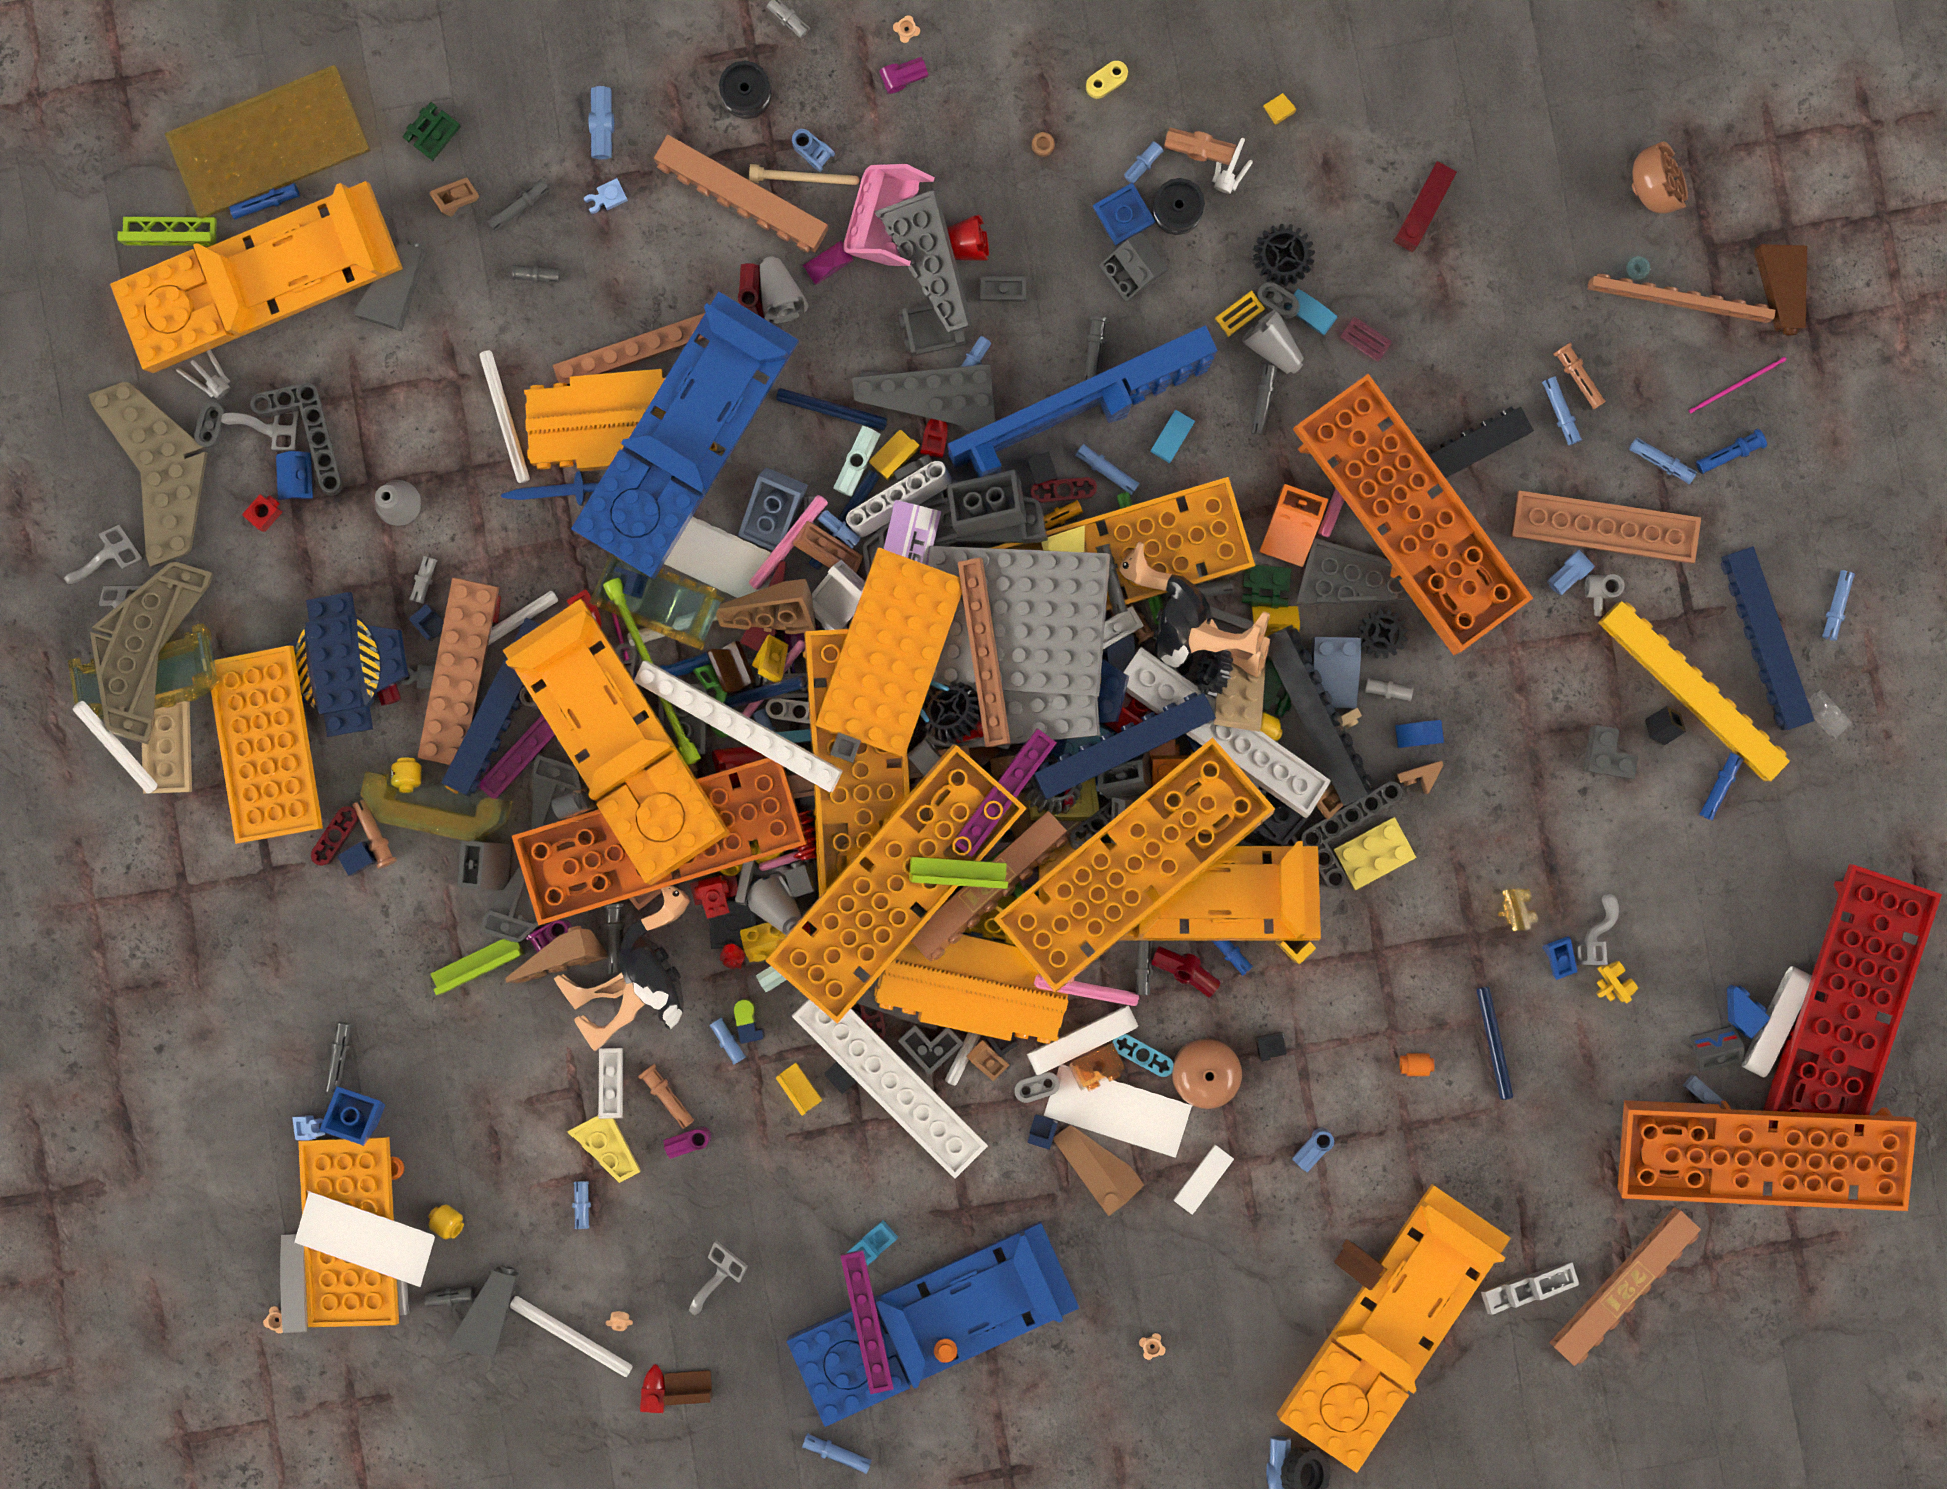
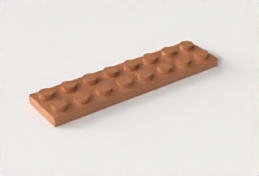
M1517 491L1511 537L1694 564L1701 517Z
M456 577L452 578L418 758L451 765L474 720L500 587Z

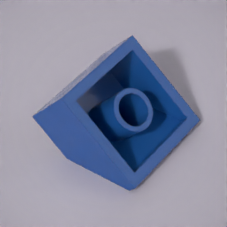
M337 1086L319 1131L364 1146L377 1128L385 1104L379 1100Z

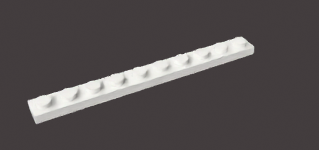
M649 661L642 662L634 679L635 683L828 792H833L843 770Z

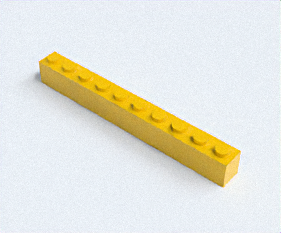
M1623 601L1616 603L1598 624L1727 747L1738 755L1739 758L1742 757L1744 759L1743 762L1764 782L1772 781L1790 762L1785 757L1787 753L1781 747L1774 746L1769 741L1770 737L1760 729L1758 731L1752 725L1753 721L1746 714L1741 715L1735 709L1737 706L1729 698L1724 699L1718 693L1720 690L1715 684L1705 681L1702 678L1703 673L1697 667H1691L1685 661L1686 657L1680 651H1674L1668 645L1670 642L1661 634L1657 635L1652 630L1653 626L1645 618L1640 619L1635 614L1636 610L1628 602L1624 603Z

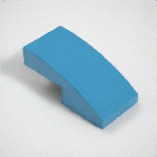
M1297 289L1293 294L1300 304V310L1296 317L1324 336L1338 318L1337 315L1302 290ZM1288 305L1285 309L1290 310L1292 305Z
M1175 410L1150 452L1170 463L1195 421Z
M882 1220L847 1253L864 1249L868 1266L880 1253L895 1242L898 1236Z

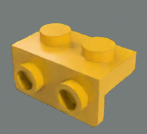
M768 922L740 931L743 948L749 962H759L766 959L777 946L776 942L786 936Z

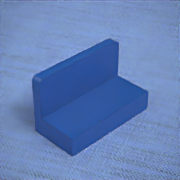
M288 451L277 454L278 500L313 498L311 452Z

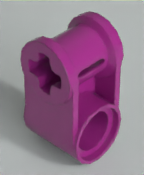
M566 919L552 921L528 935L526 939L531 941L538 953L559 936L555 932V926L558 923L564 926V934L568 933L567 929L572 927L571 923Z

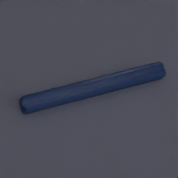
M782 388L778 390L776 395L777 401L879 430H885L887 425V418Z
M873 470L868 471L838 517V520L841 522H846L847 527V514L865 501L880 478L878 473ZM829 531L828 534L833 536V532ZM813 557L809 561L810 566L817 570L823 565Z
M801 675L728 696L723 704L730 708H735L802 689L807 686L806 677Z
M1488 986L1477 988V995L1499 1096L1502 1100H1508L1513 1098V1092L1491 991Z

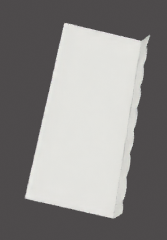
M692 517L664 563L736 598L767 588L777 570L776 568L759 590L753 588L749 581L771 552L759 548L750 542L743 541L739 537L711 526L707 522Z
M1064 1064L1059 1066L1057 1077L1059 1078L1060 1087L1055 1094L1050 1095L1044 1116L1176 1158L1192 1105L1166 1098L1159 1094L1150 1093L1143 1089L1134 1088L1096 1074L1084 1072L1077 1068L1068 1067Z
M307 1191L308 1197L294 1243L421 1287L434 1242V1235Z

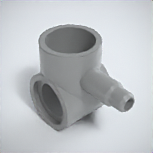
M1615 574L1586 576L1585 596L1586 598H1594L1595 616H1602L1603 598L1612 599L1621 595L1624 591L1625 584L1620 576ZM1607 581L1614 583L1615 590L1613 593L1607 591Z

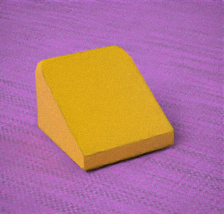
M1283 93L1263 105L1275 125L1293 115L1296 111L1295 106Z

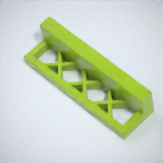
M123 217V231H118V241L125 246H193L196 243L202 246H212L216 244L217 219L215 217ZM130 223H139L144 229L141 232H130ZM156 223H162L167 228L164 232L150 231ZM179 223H185L190 228L187 232L173 231ZM202 223H210V232H197L196 229Z
M911 856L909 881L913 883L1008 889V881L1005 880L1007 863Z
M506 939L499 940L431 973L437 987L433 989L435 994H444L525 955L520 942H512Z

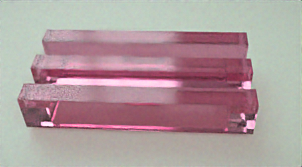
M1353 317L1341 335V338L1377 362L1380 361L1392 341L1356 317ZM1354 324L1385 344L1384 347H1381L1354 329ZM1348 333H1352L1353 335H1355L1356 337H1358L1359 339H1361L1362 341H1364L1365 343L1379 351V354H1377L1376 352H1374L1373 350H1371L1370 348H1368L1367 346H1365L1364 344L1350 336Z

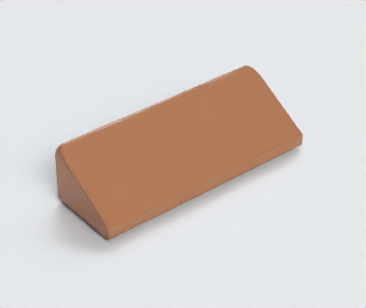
M809 521L805 522L793 541L794 546L830 569L842 560L857 573L863 558L861 554Z

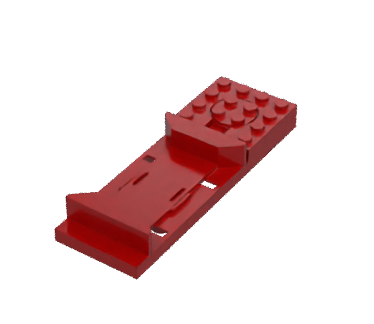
M1854 864L1848 865L1843 882H1834L1833 886L1839 894L1797 1023L1788 1034L1792 1038L1791 1040L1786 1039L1763 1111L1870 1115L1942 894ZM1843 911L1851 914L1849 922L1840 920ZM1904 932L1918 936L1916 945L1902 941ZM1816 991L1825 993L1822 1002L1814 999ZM1878 1011L1892 1016L1890 1024L1876 1020ZM1769 1120L1768 1128H1777L1778 1121ZM1855 1124V1132H1863L1864 1124Z

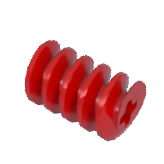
M812 810L799 813L808 844L793 848L799 850L793 857L801 859V861L817 857L816 843H813L816 840V836L811 834L815 830V826L809 825L815 819L814 817L807 816Z

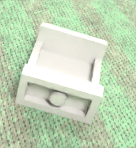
M840 560L828 571L829 574L812 593L814 616L822 623L825 630L843 629L854 616L865 584L861 577Z

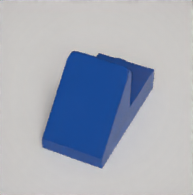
M1569 936L1542 946L1549 957L1552 975L1556 980L1577 972L1571 938Z

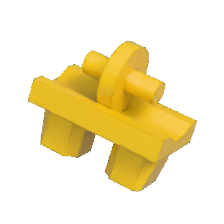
M1616 960L1608 965H1601L1597 968L1608 983L1606 985L1603 979L1596 982L1601 988L1596 993L1599 998L1606 995L1609 1001L1614 1000L1616 997L1611 992L1613 990L1621 1002L1627 1004L1632 1000L1630 996L1639 988L1631 978H1628L1622 984L1619 982L1617 977L1626 971L1620 961Z

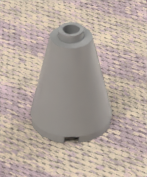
M774 256L765 258L760 264L762 307L765 320L769 322V319L774 320L775 324L798 318V312L804 310L805 313L808 309L806 298L781 259Z
M1272 310L1258 321L1259 323L1254 328L1251 327L1243 336L1242 341L1247 347L1286 374L1290 372L1294 374L1302 368L1303 364L1301 362L1304 358L1280 313Z
M393 480L384 484L376 491L375 508L379 517L386 523L395 526L407 525L415 520L420 513L421 497L412 484L403 480Z
M771 874L769 875L771 878L766 880L761 878L750 888L747 894L748 907L752 912L787 935L802 917L795 899L788 895L779 879L781 875Z

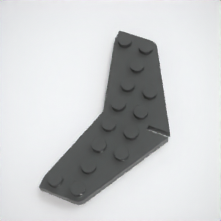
M952 480L951 484L958 483L960 481ZM944 490L919 504V506L941 511L934 546L947 547L955 542L1039 543L1048 540L1043 510L1038 500L1023 496L1027 523L959 538L952 526L949 496L945 498ZM890 522L863 545L867 576L877 548L884 549Z
M537 755L533 769L532 829L568 819H559L555 815L551 803L552 799L575 790H581L579 773L575 767ZM519 866L482 920L480 932L512 942H520L538 927L521 866Z

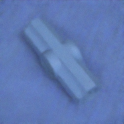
M605 86L591 88V113H589L591 157L599 160L612 158V133H614L612 90Z
M1284 1436L1270 1437V1458L1266 1471L1268 1489H1284L1282 1488L1280 1475L1283 1461L1291 1451L1290 1438Z

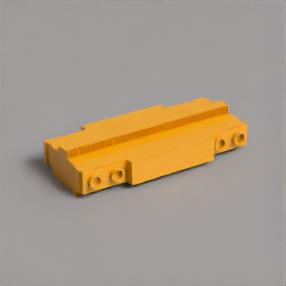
M662 369L569 377L570 386H567V383L553 384V388H544V385H532L530 389L524 390L527 398L525 422L526 431L528 432L529 450H527L530 464L537 466V469L540 470L550 469L551 465L560 464L562 468L573 467L574 463H577V469L580 472L608 469L619 449H623L622 440L628 439L664 382L665 376ZM658 407L652 413V415L660 420L666 414L665 411ZM714 442L709 448L711 451H717V447Z
M963 934V937L957 943H951L944 949L945 953L939 959H933L931 962L910 941L879 976L878 984L875 986V1001L880 1003V1008L893 1010L894 1006L903 1008V1013L916 1015V1011H918V1020L920 1022L1011 1041L1012 1033L1015 1032V1037L1028 1039L1030 1035L1037 1037L1038 1042L1050 1044L1051 1040L1058 1042V1030L1061 1028L1063 1015L1068 1005V994L1055 993L1054 991L1037 988L1034 985L1035 978L1039 973L1015 945Z

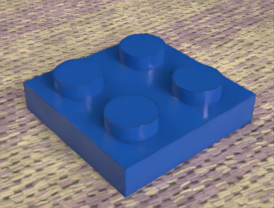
M1133 182L1093 205L1095 213L1115 247L1154 225L1156 222Z

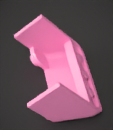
M908 164L870 165L865 170L843 244L844 251L850 255L888 266H910L911 261L900 257L896 243L892 242L893 238L887 234L885 225L876 216L874 211L914 197L918 193L919 182H934L935 177Z

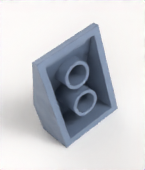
M766 467L757 477L738 536L773 551L792 528L808 485Z
M1313 637L1311 639V663L1322 677L1321 683L1324 690L1328 691L1332 697L1331 704L1333 708H1357L1361 638Z

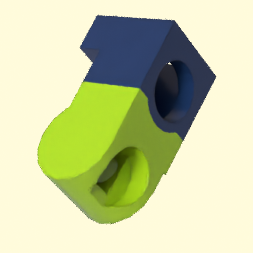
M742 999L734 1007L741 1044L765 1038L763 1028L758 1030L756 1028L754 1019L755 1004L750 999Z

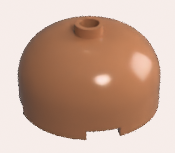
M1664 141L1641 151L1634 161L1632 170V188L1635 195L1639 196L1641 202L1649 210L1659 214H1667L1685 208L1684 201L1688 200L1687 185L1682 168H1678L1676 161L1672 159V156L1675 154L1674 151Z
M1206 1038L1189 1042L1180 1049L1173 1061L1172 1080L1175 1089L1192 1106L1201 1109L1221 1107L1228 1103L1240 1088L1242 1081L1240 1061L1234 1051L1221 1041ZM1212 1072L1214 1075L1213 1079L1206 1080V1073Z

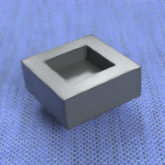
M838 732L830 755L853 763L861 740Z

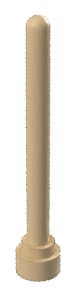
M750 164L749 181L753 183H759V181H764V179L857 185L860 182L859 177L853 175L764 170V167H760L758 164Z

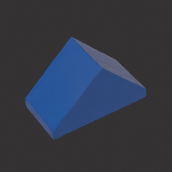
M1441 720L1395 725L1398 748L1444 743Z

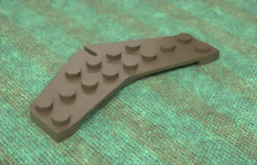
M121 382L88 394L96 412L141 472L145 549L149 566L155 567L189 554L193 545L208 453L202 452L186 458V456L206 448L200 446L195 438L134 385L128 382Z
M171 562L92 627L94 631L112 636L109 638L90 632L104 721L110 733L149 744L153 732L159 651L210 586L213 578L211 572L179 562Z

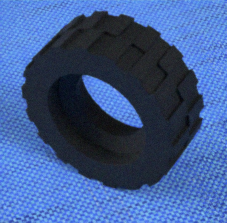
M1300 1447L1288 1453L1281 1467L1280 1478L1282 1480V1488H1328L1331 1477L1330 1466L1322 1452ZM1309 1463L1311 1477L1307 1486L1304 1487L1301 1485L1300 1474L1303 1465Z

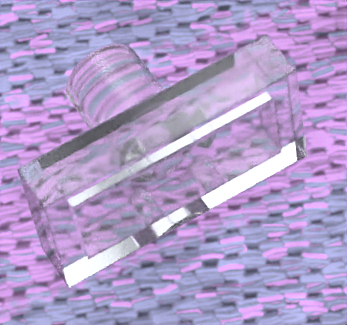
M1818 689L1807 699L1814 719L1832 739H1836L1852 724L1822 689Z

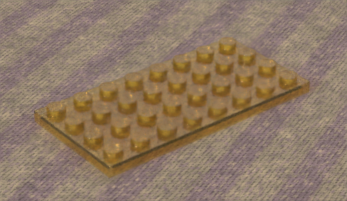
M335 64L165 133L200 219L229 209L231 205L266 194L270 189L281 188L371 151Z

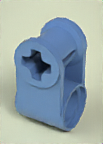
M799 129L794 132L792 136L794 150L813 168L821 172L823 170L822 166L830 157H834V151L806 129ZM805 137L809 142L806 146H799L796 143L797 139Z

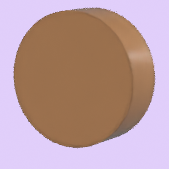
M1041 132L1034 136L1032 150L1036 155L1046 157L1053 152L1055 142L1049 133Z

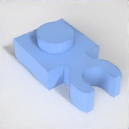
M617 178L597 187L598 195L589 194L584 197L586 203L595 201V206L589 209L591 214L597 213L603 205L609 210L628 201Z
M313 1115L292 1117L295 1140H312L325 1135L324 1132L319 1131V1123L323 1122L322 1118L314 1119Z

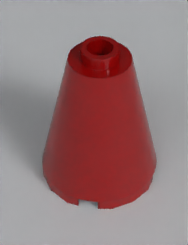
M974 215L947 227L955 260H988L989 243L987 232L983 231L980 226L984 224L981 215Z
M749 746L722 748L712 752L716 773L768 758ZM737 772L730 774L729 778L732 788L741 787Z

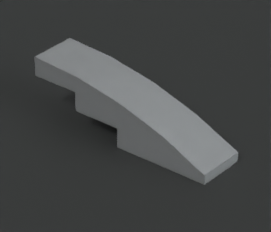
M297 1234L281 1235L280 1291L283 1333L307 1332L304 1246L294 1243Z
M1569 1262L1481 1291L1487 1313L1493 1315L1510 1307L1517 1308L1534 1300H1543L1578 1286L1579 1281L1573 1263Z

